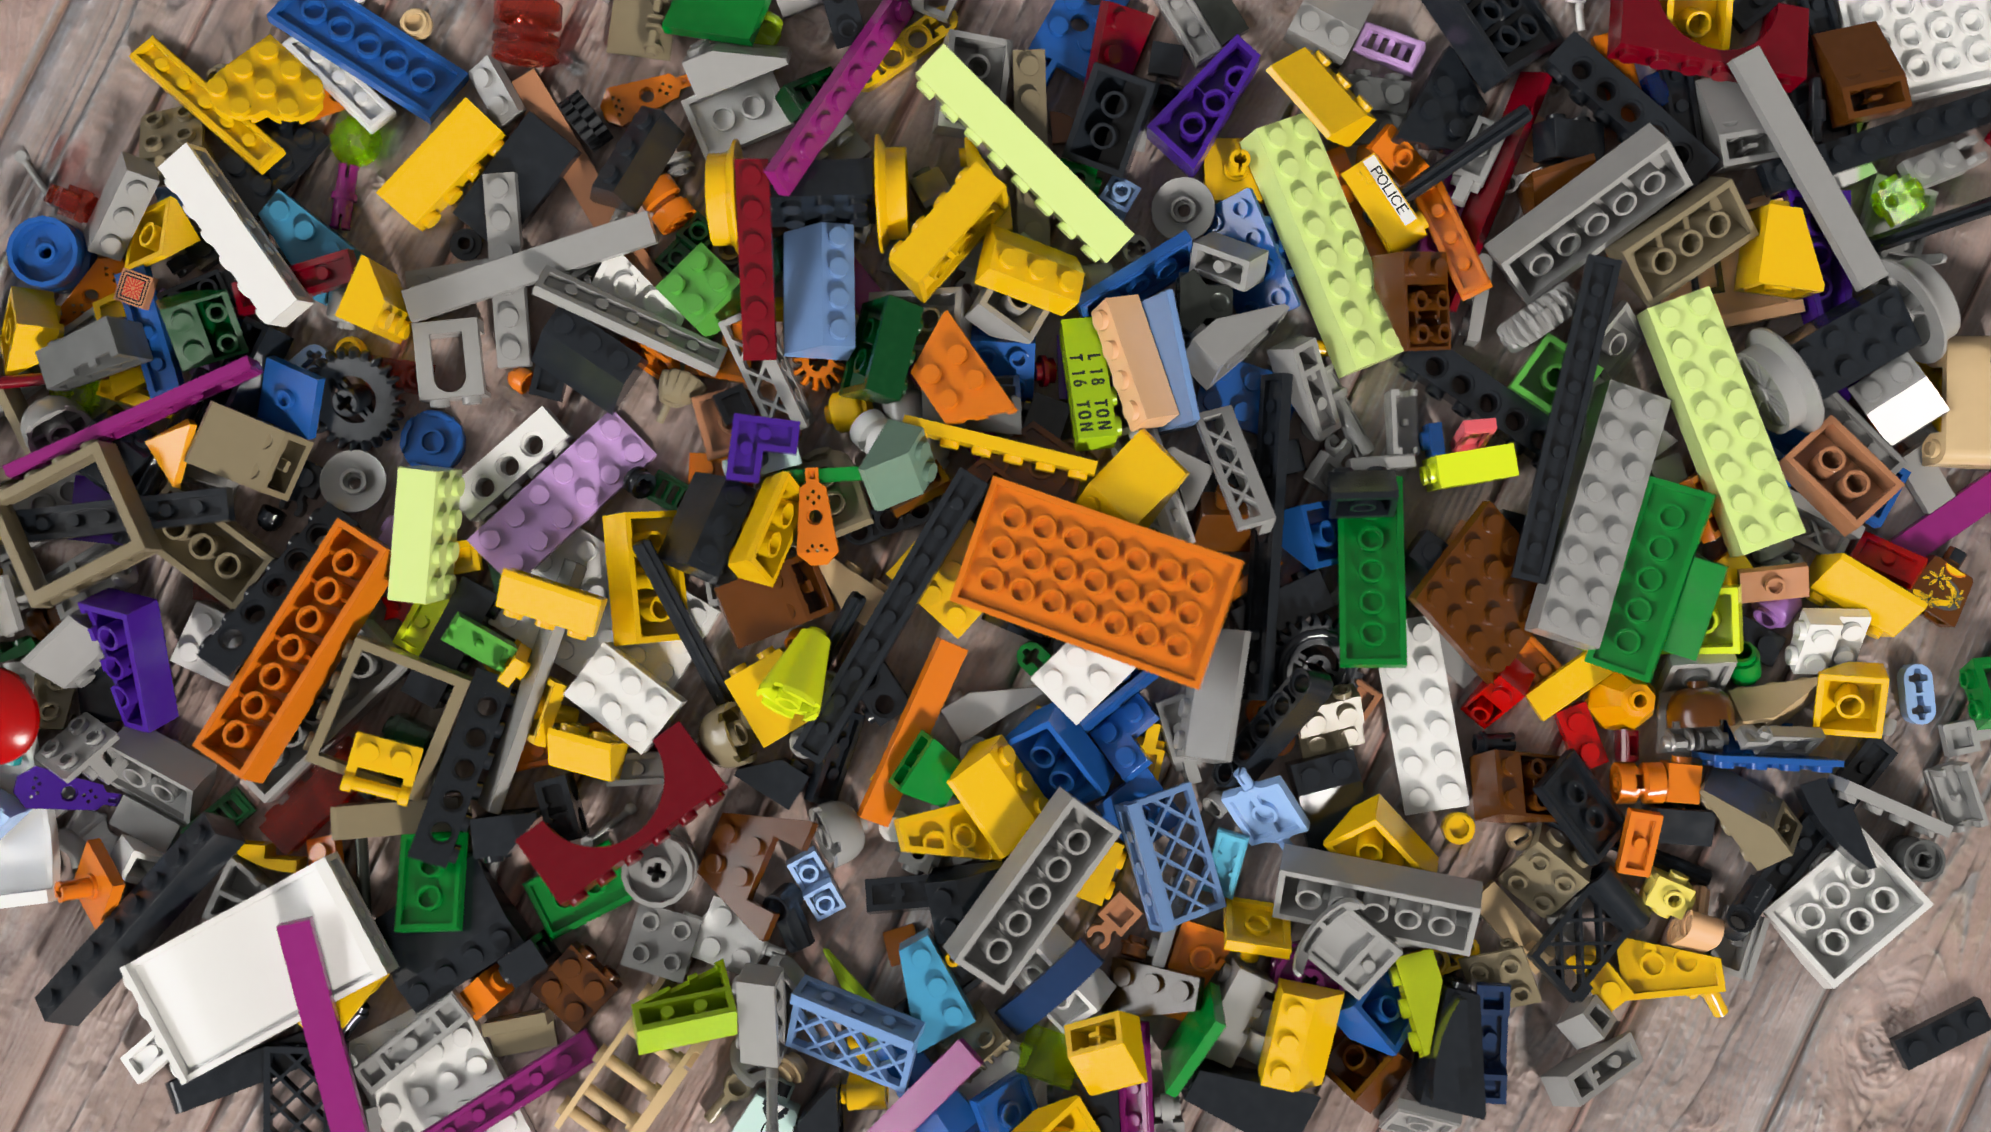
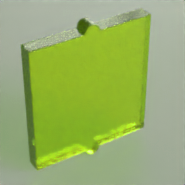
M1036 1024L1026 1031L1024 1042L1019 1046L1021 1053L1015 1072L1070 1090L1075 1070L1067 1057L1065 1034Z

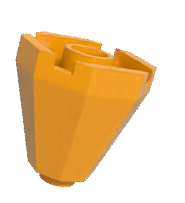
M1614 672L1588 690V698L1585 701L1592 718L1600 728L1608 730H1635L1653 715L1655 688L1651 683Z

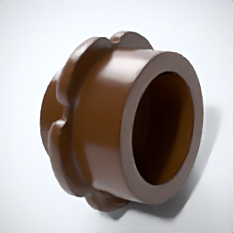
M1129 935L1128 940H1121L1123 946L1120 953L1145 961L1150 948L1146 946L1148 940L1135 935Z

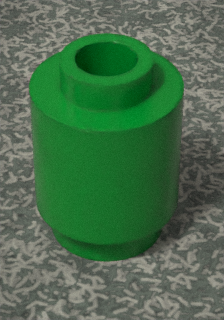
M1743 641L1744 649L1740 654H1736L1738 663L1730 677V681L1739 686H1750L1755 684L1762 675L1760 653L1752 643Z

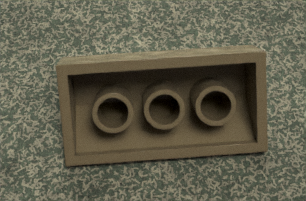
M1711 176L1623 235L1604 250L1608 258L1622 260L1619 277L1648 307H1652L1758 236L1759 233L1732 178Z
M168 482L160 494L194 490L181 483L180 489L175 488ZM236 521L154 529L163 548L162 551L156 554L230 609H236L244 599L243 595L247 588L253 583H258L266 574L265 569L274 558L281 556Z

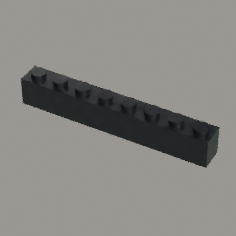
M204 811L197 817L36 995L35 1000L45 1022L79 1026L122 979L123 975L119 968L141 957L246 842L234 819Z

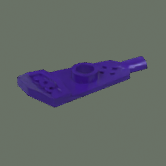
M33 766L16 777L13 789L14 795L26 809L98 810L103 805L117 807L122 794L106 792L102 784L77 777L70 783H66L49 769ZM67 786L73 787L75 791L73 797L65 799L62 796V790Z

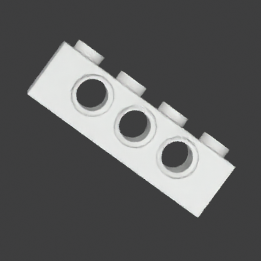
M541 406L462 476L465 480V490L460 497L459 509L470 521L479 522L482 520L485 522L497 513V505L505 498L509 501L523 489L520 486L529 477L531 479L536 478L547 468L545 466L546 462L553 456L558 458L571 446L569 442L574 439L573 435L550 409ZM540 437L543 441V448L539 453L533 454L530 450V443L534 438ZM515 458L519 463V468L514 475L509 476L506 472V464L509 460ZM492 480L494 491L490 496L485 497L482 493V485L485 481Z

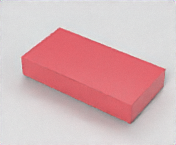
M1496 418L1464 420L1450 441L1451 452L1485 448L1498 429Z

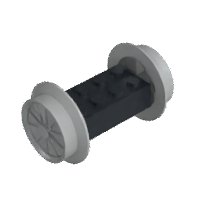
M1907 257L1899 262L1880 258L1889 275L1864 288V291L1784 337H1780L1775 332L1766 328L1751 330L1745 339V350L1736 355L1764 426L1777 434H1784L1793 428L1806 433L1814 432L1823 424L1824 406L1822 400L1906 352L1915 361L1931 364L1940 360L1946 352L1947 340L1958 333L1961 324L1956 299L1940 274L1929 264L1918 258Z

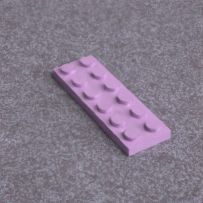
M607 412L470 536L467 541L500 575L503 568H516L531 573L624 488L623 480L628 471L636 466L645 468L657 457V454L616 412L613 415Z

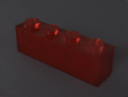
M347 736L335 747L337 753L333 757L348 762L355 737ZM316 765L311 770L314 775L306 783L304 781L297 783L287 793L290 798L283 805L280 803L276 804L264 815L267 820L259 826L260 830L285 856L297 852L307 843L306 840L311 839L331 820L330 807L347 803L358 794L359 791L352 789L350 792L340 790L343 779L342 774Z

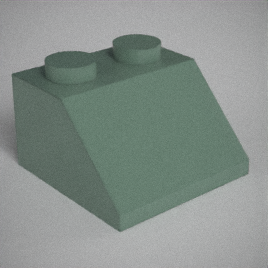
M888 419L858 470L874 510L882 511L922 495L929 483L934 481L937 474V465L923 427Z

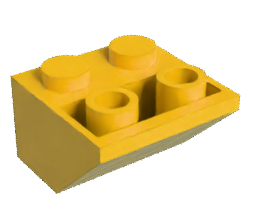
M571 722V724L561 723L560 727L548 728V765L609 782L620 780L629 745L621 741L614 733L605 730L601 732L592 731L591 733L589 732L590 726Z
M1118 1010L1064 1025L1067 1057L1089 1095L1094 1096L1148 1082L1139 1016Z

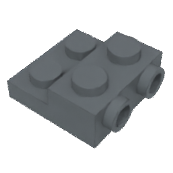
M1355 69L1353 74H1347L1346 78L1352 83L1349 89L1356 97L1360 94L1372 105L1373 109L1370 113L1377 119L1352 145L1369 144L1387 123L1393 124L1398 129L1408 112L1411 82L1404 81V76L1397 73L1385 74L1384 78L1372 77V71L1366 69Z

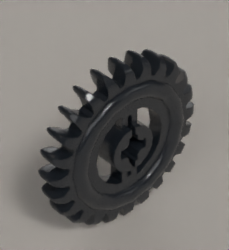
M356 346L351 347L349 351L345 347H340L336 352H326V359H316L315 363L319 368L312 367L308 371L325 378L319 421L322 424L317 429V434L328 430L327 443L339 438L337 448L342 449L349 444L350 451L358 450L361 446L362 451L366 452L372 448V445L374 448H379L383 445V440H391L393 437L391 431L395 432L400 429V425L396 420H401L405 417L399 408L406 406V402L399 399L398 396L404 393V389L395 385L400 380L399 376H390L392 366L382 367L383 359L381 356H377L372 360L370 350L367 349L360 353L359 348ZM347 376L362 378L371 386L376 398L375 410L371 406L373 398L369 388L360 383L351 384L346 378ZM360 414L365 421L357 422L347 417Z
M1312 613L1311 622L1308 624L1306 619L1299 615V627L1296 628L1290 621H1287L1288 634L1277 629V634L1281 641L1276 642L1273 694L1293 672L1294 663L1297 669L1303 668L1324 672L1321 669L1322 667L1326 672L1330 673L1328 675L1333 681V687L1339 684L1347 685L1354 683L1356 689H1358L1359 686L1354 680L1363 678L1364 674L1358 668H1340L1339 618H1336L1332 624V618L1328 614H1324L1321 623L1319 617ZM1312 645H1323L1333 650L1336 656L1335 669L1331 667L1328 658L1317 647Z

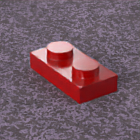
M1867 531L1863 533L1849 555L1888 580L1910 590L1928 562L1927 558Z
M1580 701L1562 708L1553 715L1566 749L1574 748L1589 769L1609 762L1586 701Z

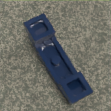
M1080 937L1058 957L1055 963L1021 992H1016L994 1013L1017 1036L1031 1028L1060 1005L1103 964L1104 959Z
M1477 982L1476 993L1480 995L1485 1100L1488 1104H1506L1508 1016H1510L1511 984Z

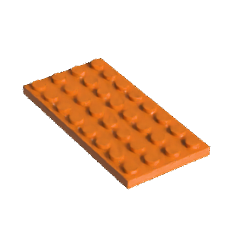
M993 476L949 601L1200 690L1245 562Z

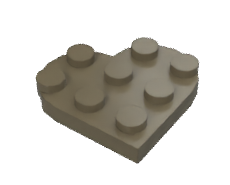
M826 446L814 449L802 457L804 462L798 467V470L807 467L838 468L855 467L848 454L839 450H832L831 447ZM861 481L822 483L827 487L836 538L874 523ZM813 510L810 513V519L813 522H820L822 514L818 510ZM797 532L790 546V549L793 551L797 549Z

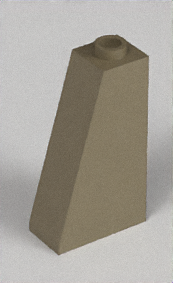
M446 795L443 798V803L449 809H457L463 804V799L461 795ZM423 797L420 803L409 799L407 807L398 805L397 801L392 799L350 801L330 807L332 840L415 834L429 797ZM471 803L469 804L467 812L472 813ZM438 823L432 828L431 832L451 831V828L445 823Z

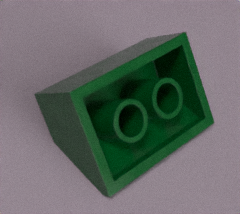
M890 294L862 303L855 330L856 347L847 361L839 391L840 396L881 404H890L901 400L908 386L906 380L908 368L912 365L916 355L914 349L916 337L923 328L924 320L922 314L924 307Z

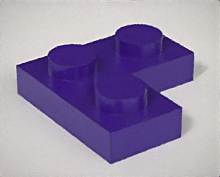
M734 413L726 480L759 484L763 451L796 456L800 421Z

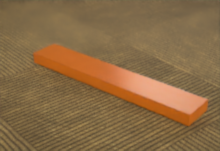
M940 637L936 638L858 809L857 815L860 818L885 827L889 826L903 793L899 792L888 781L920 731L924 730L929 735L931 734L968 652L964 647Z

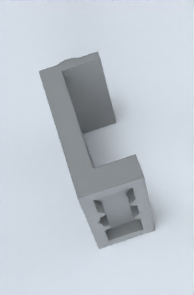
M469 317L412 323L419 401L430 404V408L450 407V402L462 401L463 405L482 404V398H491V393L486 390L481 335L485 334L484 322L481 319ZM462 337L466 380L459 390L445 392L436 385L431 340Z

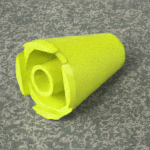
M814 626L800 630L759 685L756 695L757 697L759 695L763 696L761 703L764 706L787 718L793 719L795 714L804 715L802 721L816 720L821 711L831 643L824 630Z

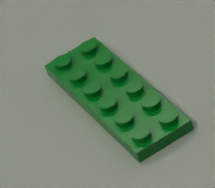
M1396 476L1399 500L1394 517L1337 519L1340 668L1407 667L1403 476Z
M1649 476L1600 649L1588 650L1584 662L1651 683L1693 559L1716 498L1715 494Z

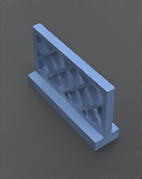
M1184 782L1133 801H1124L1114 805L1151 931L1165 933L1175 929L1176 925L1227 907L1191 782ZM1184 792L1187 802L1182 813L1169 807L1175 794ZM1151 802L1161 808L1154 824L1145 819L1142 808L1143 805ZM1167 812L1179 818L1173 834L1160 828ZM1186 822L1192 825L1195 830V837L1191 845L1179 839ZM1157 832L1170 839L1163 855L1156 852L1153 847V841ZM1176 843L1188 849L1182 865L1169 859ZM1194 854L1201 856L1204 861V867L1200 876L1188 870ZM1166 864L1179 870L1172 886L1164 883L1162 878V872ZM1185 874L1197 880L1190 897L1178 891ZM1203 885L1212 889L1215 902L1203 905L1196 901ZM1175 895L1188 902L1183 913L1174 917L1171 904Z
M805 974L791 994L790 1004L793 1007L785 1046L904 1094L909 1085L919 1039L924 1032L926 1022ZM802 1009L816 1014L817 1017L808 1019ZM832 1021L846 1026L847 1029L838 1031ZM822 1023L830 1035L821 1038L814 1026ZM805 1029L812 1041L807 1042L797 1038V1032ZM862 1033L876 1038L877 1041L868 1043ZM850 1035L853 1036L859 1047L852 1050L843 1039ZM834 1041L842 1053L836 1054L831 1052L826 1044ZM892 1045L908 1052L899 1056ZM881 1047L890 1058L882 1062L873 1051ZM865 1054L872 1065L866 1066L861 1064L856 1056ZM895 1066L902 1078L898 1079L891 1076L886 1068Z

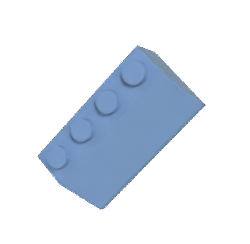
M820 222L784 232L783 357L848 361L856 347L854 225Z

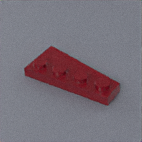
M1111 1L1100 2L1083 93L1094 62L1133 74L1155 16Z

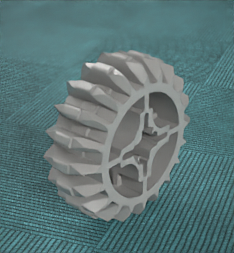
M1567 282L1557 284L1501 323L1496 330L1500 337L1499 340L1511 353L1521 351L1573 315L1578 293Z

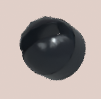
M263 504L258 512L257 522L265 531H275L283 525L287 515L277 507Z

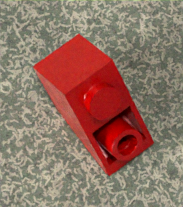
M1515 658L1510 666H1506L1493 681L1495 685L1492 683L1486 684L1482 680L1462 704L1460 710L1485 730L1526 697L1535 674Z

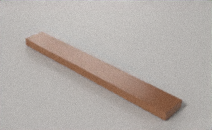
M533 68L511 82L527 109L524 114L526 116L529 111L533 112L582 152L563 178L593 227L609 223L615 208L595 203L590 199L592 184L599 173L537 71ZM645 248L624 255L654 287L663 280L662 275Z

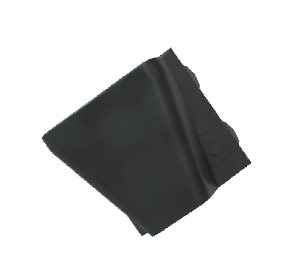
M1195 269L1190 272H1179V276L1175 281L1174 297L1183 340L1187 343L1191 333L1204 323L1208 326L1215 319L1232 315L1233 290L1228 285L1212 280L1206 285Z

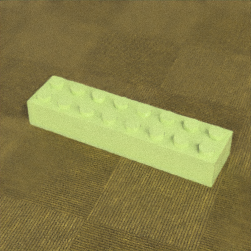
M945 44L916 72V79L918 80L916 87L929 100L935 97L942 104L940 111L953 124L957 120L960 121L967 128L963 134L976 147L982 143L991 152L987 158L999 170L1006 167L1014 175L1010 181L1022 193H1026L1029 190L1037 198L1034 205L1046 216L1053 214L1060 221L1057 225L1059 230L1069 239L1073 240L1076 237L1083 244L1080 250L1092 262L1096 263L1100 260L1103 263H1107L1132 238L1134 233Z
M1304 113L1256 128L1239 143L1242 150H1246L1250 154L1249 167L1338 379L1404 352L1375 291L1373 261L1316 126Z
M1710 286L1647 308L1637 314L1636 317L1668 399L1671 400V407L1705 492L1716 495L1712 512L1729 556L1746 555L1806 533Z

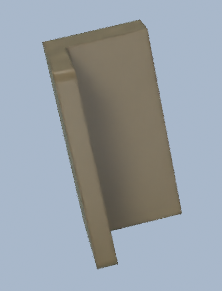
M548 1007L489 1018L481 1024L483 1038L491 1037L495 1057L553 1047L559 1043L554 1013Z

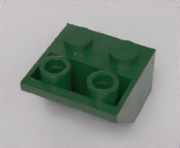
M226 289L192 290L155 300L183 372L249 352Z

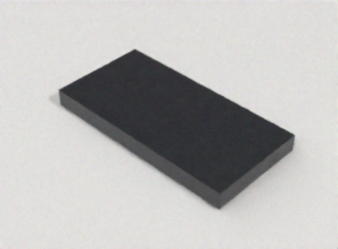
M529 111L482 174L516 172L518 174L523 231L582 152L533 112ZM481 174L452 213L488 242L483 177Z

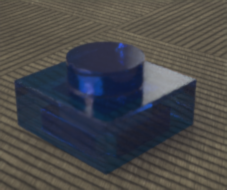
M1658 72L1647 75L1639 81L1641 90L1660 107L1669 102L1667 84L1664 80H1661Z

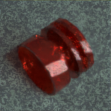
M493 0L492 21L501 28L494 30L491 39L495 43L491 46V56L500 62L521 67L542 68L558 65L561 54L557 49L561 46V40L553 35V33L559 32L562 29V5L555 0Z

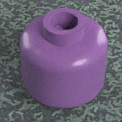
M1801 598L1751 603V608L1755 620L1764 627L1770 629L1784 628L1790 624L1801 610L1803 602Z

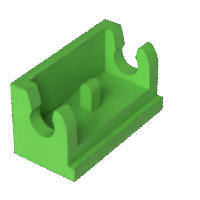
M459 611L441 637L442 641L498 672L504 671L509 657H513L517 651L516 643Z

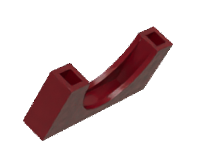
M1610 0L1607 58L1619 60L1624 64L1636 63L1646 65L1655 70L1667 69L1678 71L1686 76L1698 75L1712 78V80L1718 82L1730 81L1738 83L1727 63L1747 51L1760 46L1786 93H1791L1807 79L1809 8L1778 3L1763 18L1760 34L1754 44L1740 49L1720 50L1698 44L1682 34L1668 19L1659 0Z
M680 721L652 740L663 763V793L654 815L636 834L613 845L587 847L569 842L560 836L549 823L542 820L515 840L561 906L567 907L571 904L572 907H576L590 896L587 891L597 884L600 887L608 884L617 876L615 871L626 864L627 867L635 864L644 856L642 851L651 844L655 847L659 846L671 837L669 831L678 824H681L682 827L686 826L698 817L696 811L705 804L711 807L725 797L723 791L729 787Z

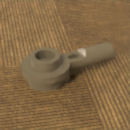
M730 1069L724 1077L723 1093L704 1114V1118L711 1124L715 1123L732 1101L737 1102L739 1099L747 1098L755 1089V1087L750 1088L740 1081L733 1069Z

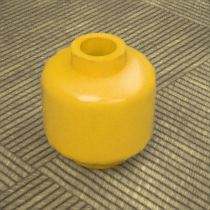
M834 392L830 395L828 405L824 407V414L828 424H833L838 432L844 433L850 431L853 422L859 415L867 410L874 409L873 402L842 397L839 395V392Z

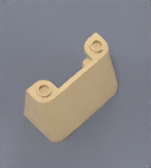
M1953 336L1947 340V349L1944 356L1935 363L1927 364L1931 368H1942V399L1950 411L1942 415L1941 432L1929 434L1923 442L1921 449L1922 466L1979 470L1991 469V336Z

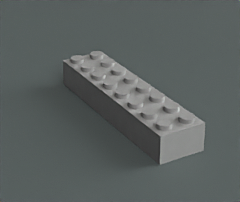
M1611 379L1595 386L1580 437L1582 440L1578 444L1545 584H1537L1524 628L1525 631L1582 650L1600 649L1670 407V399Z

